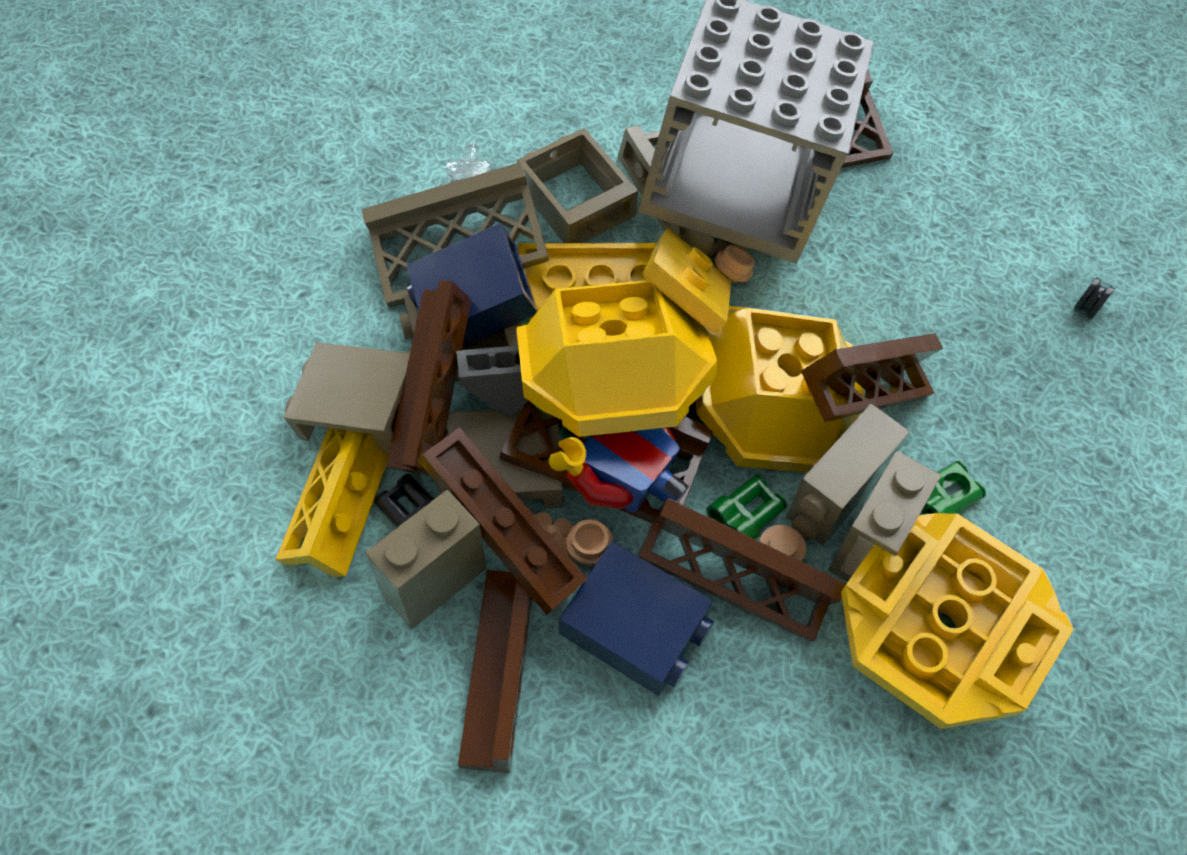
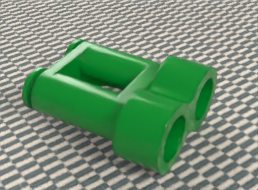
M955 461L937 472L942 476L923 507L922 513L923 515L934 513L957 514L984 498L986 490L981 483L974 481L969 476L968 469L963 462ZM958 482L963 489L949 496L944 489Z
M756 474L728 497L720 496L706 508L709 518L753 539H757L759 537V530L785 510L787 502L780 494L771 492L765 479ZM756 497H760L765 501L751 513L745 508Z

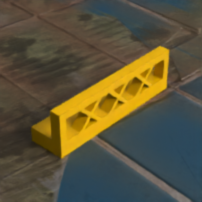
M327 429L275 559L276 561L288 566L309 563L334 577H344L347 575L389 457V453L382 452L369 433ZM305 537L301 548H299L302 539Z

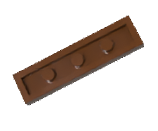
M439 280L437 290L423 289L387 467L393 470L429 475L418 460L423 453L444 439L458 370L456 351L462 350L472 300L453 281Z
M936 333L840 348L833 350L801 370V373L824 422L862 414L870 404H873L878 409L922 400L934 394V391L919 362L942 350L943 347ZM904 370L906 371L912 385L904 379ZM880 377L890 385L889 391L880 384ZM855 382L865 389V397L854 389ZM828 387L840 395L838 406H836Z
M460 427L422 454L418 462L443 492L448 490L480 524L481 536L546 615L553 611L587 580L584 574Z
M667 498L659 507L637 555L660 570L811 642L815 641L828 606L840 602L841 592L847 584L670 498ZM661 529L679 537L685 553L684 556L668 560L651 552ZM690 543H692V544H694V545H696V546H698V547H700V548H702V549L693 552ZM708 553L721 557L729 576L714 582L703 577L696 558ZM688 561L691 571L678 564ZM734 564L746 570L737 573ZM751 574H757L765 578L772 598L759 603L747 598L740 578ZM731 582L734 591L722 585ZM778 585L790 591L781 594ZM798 594L815 602L807 626L790 618L783 599ZM775 603L778 612L765 606Z
M487 570L458 761L459 768L511 773L533 600L511 572Z

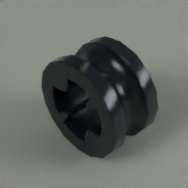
M1096 277L1076 303L1074 309L1077 311L1085 309L1088 312L1087 317L1093 319L1115 288L1113 286L1103 287L1101 279Z

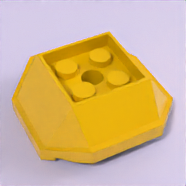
M648 280L555 289L527 325L517 327L524 397L542 411L561 419L562 425L578 437L678 426L689 412V406L706 391L717 377V358L706 328Z
M729 305L728 320L717 334H712L706 329L717 358V377L695 401L696 413L704 424L713 431L712 434L727 447L725 451L736 466L808 473L861 415L858 414L824 422L801 373V370L833 350L853 346L845 341L836 320ZM855 382L854 389L864 396L863 388ZM828 387L836 406H838L840 395Z
M934 513L919 515L896 556L874 544L841 592L853 667L940 729L1013 717L1027 710L1074 630L1066 613L1061 611L1056 593L1044 569L959 514ZM938 613L949 616L953 620L956 629L945 626L940 621Z

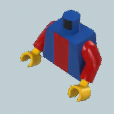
M669 427L592 435L584 444L578 438L570 437L558 442L559 447L564 452L551 454L549 458V465L555 471L568 470L566 478L570 480L585 501L592 506L636 512L650 494L663 503L667 498L679 502L689 488V485L669 472L680 450Z

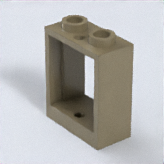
M585 128L570 135H565L558 141L537 151H531L517 160V163H522L534 207L563 243H584L636 216L638 190ZM578 165H582L604 192L565 211L543 183Z

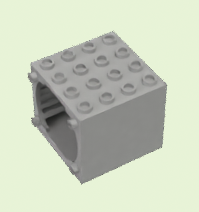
M706 0L668 100L638 212L797 264L848 155L874 41L865 39L854 32H843L824 26L813 19H802L780 12L773 6H762L746 0Z

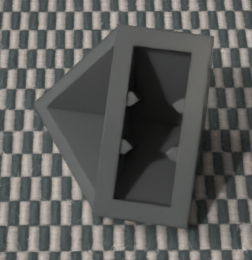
M518 345L456 351L460 385L508 418L513 416L529 401L523 394Z

